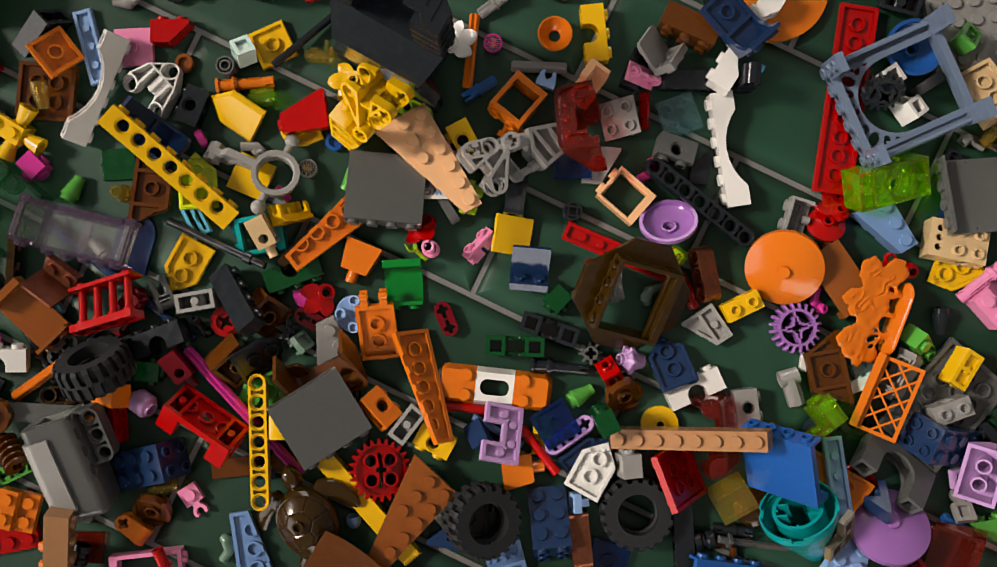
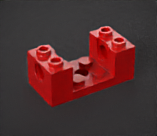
M187 383L163 405L155 423L170 435L178 429L181 423L204 439L210 445L203 458L218 469L240 447L249 431V426ZM206 416L211 421H205L202 417Z

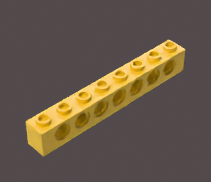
M113 104L97 123L224 230L238 215L239 210L237 208L239 206L231 199L227 201L222 196L224 193L218 187L214 186L212 188L206 183L208 179L200 172L196 174L191 170L193 166L185 159L181 161L177 158L176 155L178 153L169 145L167 147L160 143L162 139L154 132L151 134L144 129L146 125L138 118L133 120L128 115L130 111L123 105L117 106ZM120 120H126L129 123L127 131L120 130L118 126ZM136 134L144 135L145 143L143 145L135 142L134 137ZM153 147L161 150L160 158H153L151 156L150 150ZM168 161L175 162L177 170L174 172L168 171L166 163ZM183 175H190L193 182L190 185H185L181 180ZM205 188L208 191V196L200 198L197 195V190ZM220 201L223 204V209L220 211L214 210L212 203Z

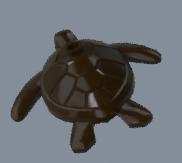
M288 464L283 469L281 476L288 491L285 494L280 490L271 493V504L269 507L258 512L257 528L261 533L265 532L276 512V524L282 539L293 552L300 556V567H305L308 558L312 555L314 548L326 531L340 536L339 516L329 497L339 499L356 508L360 506V499L351 488L338 480L328 477L318 479L313 488L304 487L302 485L303 478L301 473L295 467ZM264 499L261 506H265L266 499Z

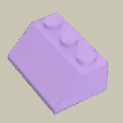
M968 442L954 489V497L995 509L997 502L996 443Z

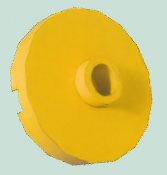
M662 405L648 408L642 414L640 426H657L658 422H662L663 426L679 427L676 414L670 408Z

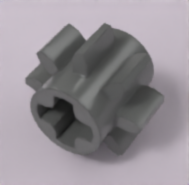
M588 341V346L580 345L583 350L578 352V354L583 355L582 362L589 360V364L592 365V360L600 361L598 354L603 352L596 349L599 344L591 346V341ZM589 348L595 351V354H592L591 356L592 358H589L588 355H585V352L589 351Z

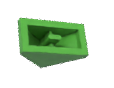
M968 21L948 44L960 56H963L977 47L983 34Z

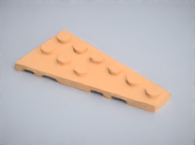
M425 103L395 118L387 126L375 132L378 137L431 182L435 188L440 190L462 212L467 213L482 205L481 200Z

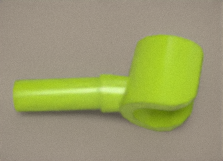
M413 243L411 247L404 244L408 252H414L425 262L428 260L418 249L417 243Z

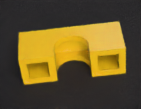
M603 3L580 5L581 29H592L597 36L595 41L584 43V65L586 66L591 58H594L602 65L608 64L609 58H612L611 46L608 47L607 39H610L609 27L606 28L605 21L608 20V11L604 9Z

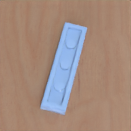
M87 8L72 12L81 50L85 57L84 61L89 81L92 87H96L101 77V61L97 49L100 35L93 9Z
M842 436L822 437L821 447L827 485L836 494L840 505V516H843L848 509L853 511Z

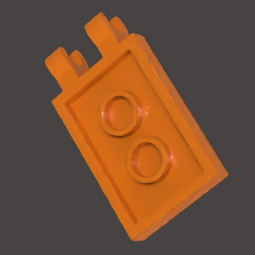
M379 288V303L371 304L368 302V291L359 290L360 305H355V315L362 361L400 357L392 337L393 333L398 332L394 301L388 302L387 288Z

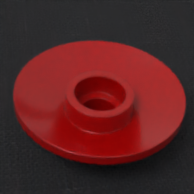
M816 210L812 211L808 216L810 217V222L807 225V229L815 239L822 242H834L843 236L846 229L845 221L836 222L832 216H824Z

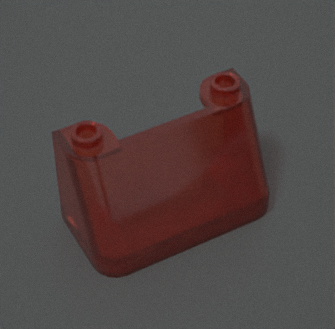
M592 79L558 87L554 92L558 144L561 151L592 172L607 170V162L603 156L598 135L591 136L587 130V126L594 125L601 119L600 105Z
M718 392L710 396L706 394L691 396L693 406L700 407L705 417L714 419L715 427H735L733 404L728 394ZM708 451L709 456L707 460L700 462L701 472L708 478H723L738 466L740 460L739 452Z
M937 521L936 525H931L932 540L925 565L927 567H978L987 542L988 531Z

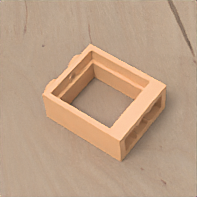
M621 166L619 169L614 168L608 175L610 180L606 184L602 182L595 190L597 192L595 198L625 224L631 226L655 199L656 195ZM619 175L645 196L628 217L603 196Z

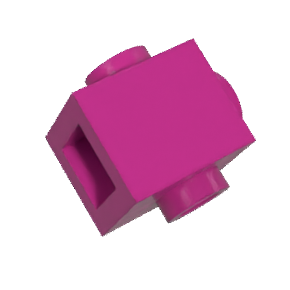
M28 150L15 163L23 171L22 175L30 181L40 182L45 180L53 169L49 164L50 160L43 154L36 156L31 150Z

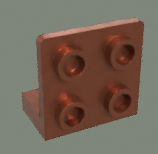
M51 253L46 256L43 269L21 282L20 287L51 309L72 295L68 293V289L76 287V284L81 282L82 275Z

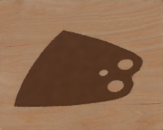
M328 531L323 534L305 564V567H381L360 549Z

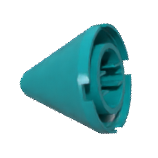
M819 481L820 489L828 491V499L819 509L766 493L759 505L760 516L758 517L765 534L773 541L810 561L821 560L824 557L825 546L831 540L840 517V505L834 491L828 485Z

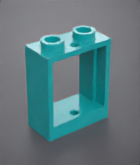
M259 215L233 219L232 232L237 237L238 242L235 245L236 248L245 253L250 252L255 256L267 254L265 248L260 251L258 249L247 251L242 224ZM285 225L277 226L275 229L280 241L277 242L276 246L279 251L287 250L289 242Z

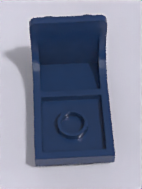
M710 0L698 11L739 59L745 55L749 57L754 52L759 51L765 45L764 42L768 39L770 40L779 32L777 28L781 25L779 21L775 24L764 22L743 0Z
M130 95L126 98L122 105L130 111L128 115L133 120L138 118L146 125L144 129L150 134L154 132L162 139L160 142L165 147L169 145L178 153L176 155L177 158H180L189 149L191 139L177 127ZM126 120L119 121L118 126L120 130L127 131L129 123ZM135 135V142L143 145L145 143L144 135ZM153 147L150 150V154L153 158H160L161 150ZM168 161L166 168L169 171L177 164L173 161Z
M913 412L898 443L902 448L928 465L961 467L968 442H979L978 438L981 433L975 429L948 427L929 419L919 412Z
M183 436L148 446L120 451L113 456L121 491L165 483L192 472Z
M565 485L528 488L527 498L534 559L544 562L554 557H557L559 560L569 558L572 555V538Z

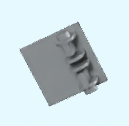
M633 94L598 105L605 142L629 135L635 136L642 132Z

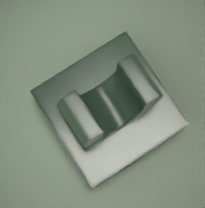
M304 329L289 340L291 342L289 347L294 346L297 350L296 355H302L316 344Z

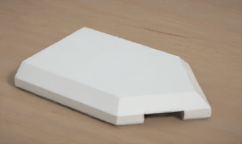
M609 442L582 449L563 484L598 503L616 470Z

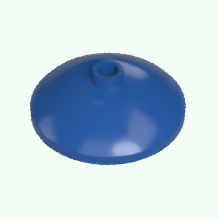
M911 18L897 24L888 36L911 27L922 19ZM928 38L887 56L889 63L892 65L897 62L907 76L925 75L939 65ZM907 48L912 50L911 54L908 53Z

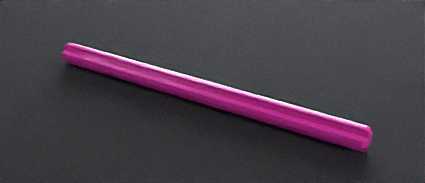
M192 346L184 349L183 354L249 425L248 407L221 378L210 372L205 360ZM256 417L255 425L262 427L263 423ZM270 440V449L286 466L288 464L292 465L301 475L305 474L306 470L304 471L300 463L279 440Z

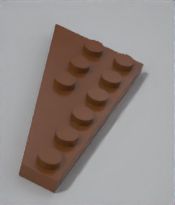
M416 454L412 458L368 554L381 567H390L446 507L448 501L454 498L452 495L456 492Z

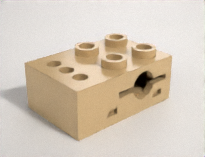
M989 57L961 72L974 102L991 96L997 108V66ZM997 115L978 122L983 131L997 124Z
M931 217L924 221L918 258L972 269L986 266L991 233L947 235V229L943 225V218Z

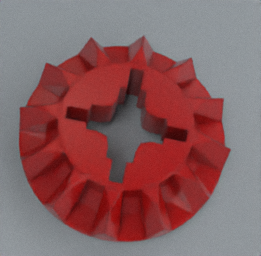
M220 307L212 313L210 325L217 335L227 337L231 332L235 334L237 331L233 324L223 327L224 322L220 318L228 317L224 307Z

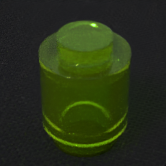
M274 88L252 89L250 94H247V98L261 108L273 106L274 103H277Z

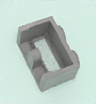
M797 196L789 197V199L784 201L782 210L785 213L783 218L779 219L777 228L803 233L805 225H808L810 222V217H807L810 207L815 206L816 202Z

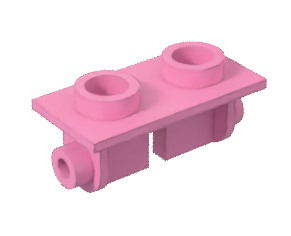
M629 61L624 80L650 91L652 86H659L661 84V77H656L652 70Z
M488 227L481 229L477 233L476 239L465 246L461 255L472 265L478 263L486 254L481 249L483 247L488 251L491 249L493 231Z

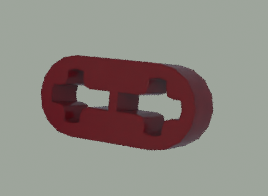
M438 302L434 307V314L441 331L446 336H453L458 332L459 327L451 306L447 302ZM440 305H443V307L447 306L448 310L445 311L447 318H444L442 313L438 314L437 310L440 309ZM448 319L451 325H455L453 333L445 331V327H447L445 320Z
M304 307L298 308L294 314V318L299 324L315 333L316 324L313 321L320 322L326 319V317L319 313L306 314L311 318L310 320H301L299 313L304 312Z

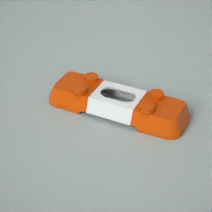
M452 362L444 363L439 368V377L446 401L481 405L491 401L535 411H544L550 406L553 383L551 377L546 375V373H530V371ZM485 379L505 381L509 385V391L505 396L487 395L481 392L480 384Z

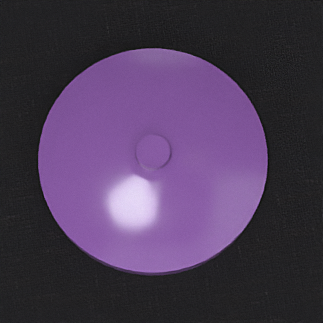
M888 489L892 509L891 523L885 524L863 508L862 503L855 511L852 539L858 549L872 561L884 566L902 567L914 563L926 552L931 540V527L924 510L908 515L896 505L895 500L899 491Z

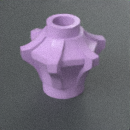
M623 346L622 352L616 356V364L620 366V371L622 373L627 372V375H631L635 370L643 369L646 363L644 354L636 352L634 347Z

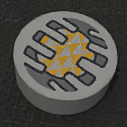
M304 159L299 163L300 175L304 178H313L318 173V166L313 160Z

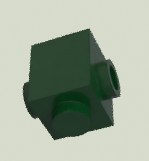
M557 284L554 289L550 287L548 292L543 294L545 297L543 299L545 303L543 307L551 314L553 312L558 314L559 311L563 313L570 306L568 302L572 299V295L560 284Z
M148 357L147 360L136 361L134 381H145V385H157V382L164 381L167 373L157 363L159 358Z

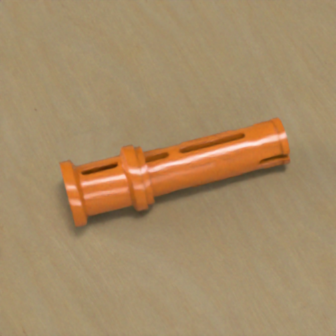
M232 76L231 79L215 78L217 94L232 90L239 92L240 90L275 88L274 76L238 79L235 76Z

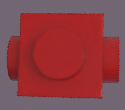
M611 355L594 364L607 387L623 380L624 376Z

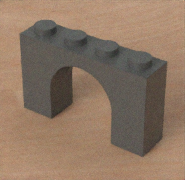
M879 428L873 429L874 431L881 433ZM869 432L863 435L849 465L863 477L877 472L882 459H887L896 467L901 478V487L895 504L908 515L922 511L936 475L897 442L892 443Z

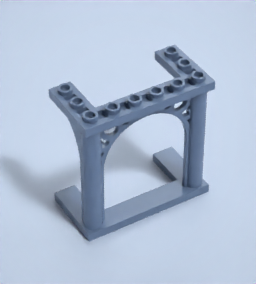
M949 3L940 6L911 27L846 56L840 51L819 66L820 76L828 84V93L836 102V111L839 115H842L844 129L847 133H850L852 138L851 144L860 155L859 162L866 171L892 162L891 158L965 125L970 126L997 115V108L991 96L974 102L942 30L957 22ZM928 38L959 109L907 132L893 133L879 129L865 117L859 104L858 89L864 73L876 61ZM857 68L859 69L858 75L853 73ZM842 77L852 78L854 86L848 87L843 85ZM846 91H851L853 97L849 98V94ZM863 125H866L868 127V132L866 134L865 129L862 128ZM873 132L879 135V141L875 146L869 143V137ZM884 136H888L890 141H885L886 144L884 145Z

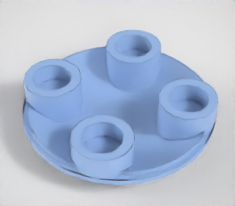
M349 295L343 298L335 311V317L340 327L350 333H358L355 315V305H360L358 295Z

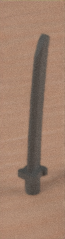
M728 533L727 537L721 535L717 537V543L725 544L727 549H730L732 545L768 550H790L779 543L733 538V535Z

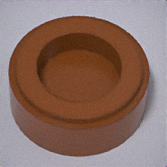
M182 53L175 59V64L181 67L183 73L187 74L194 70L196 63L189 54Z

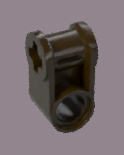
M58 385L45 387L39 394L40 400L45 404L80 403L66 399ZM50 390L55 394L54 399L49 397Z

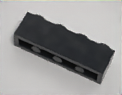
M224 263L209 277V280L237 333L251 338L267 324L263 317L264 313L255 303L257 300L249 292V285L242 279L241 271L236 266L232 267Z

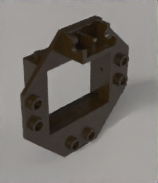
M635 237L595 259L590 257L584 259V266L574 291L572 290L571 297L593 342L623 350V346L635 348L643 343L656 346L660 334L676 327L691 292L672 247ZM624 264L666 275L642 331L601 321Z

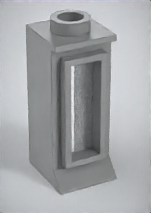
M902 347L899 348V353L895 358L917 368H920L924 362L917 354ZM892 363L889 368V376L901 372L896 363ZM910 370L904 373L909 384L916 376V371ZM902 374L891 377L895 389L906 385ZM888 379L883 380L878 386L882 393L893 390ZM908 387L897 390V394L900 400L904 396ZM894 392L883 395L889 400L897 399Z

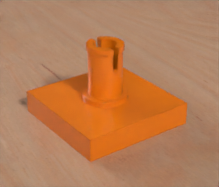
M60 25L26 44L28 51L51 80L85 59Z

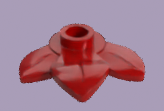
M821 193L823 202L816 203L813 206L820 214L832 216L836 222H843L850 215L848 209L850 202L844 196L837 197L834 194Z
M430 214L423 215L421 229L409 231L406 243H417L421 239L423 241L431 240L435 235L436 219Z
M311 283L299 291L302 296L307 298L304 304V312L306 314H314L320 311L324 317H328L333 312V299L336 292L332 285L324 283L319 286ZM323 290L328 291L327 297L322 294Z

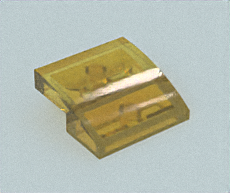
M738 471L706 488L708 491L706 493L725 526L759 508L756 499Z

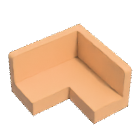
M591 58L578 80L568 92L567 98L581 108L586 109L607 81L611 71L594 58Z

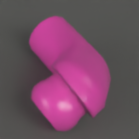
M651 162L650 170L656 172L657 165ZM644 172L635 176L641 183L651 179Z
M818 288L809 297L808 301L811 308L817 314H825L828 310V306L819 299L822 288Z

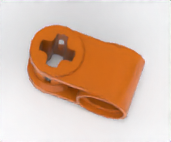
M132 511L124 512L117 517L114 524L119 532L138 546H143L155 531L152 525L144 523L142 518L136 517Z

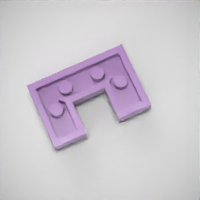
M491 401L485 403L483 421L501 425L500 442L481 440L479 460L518 466L524 408Z

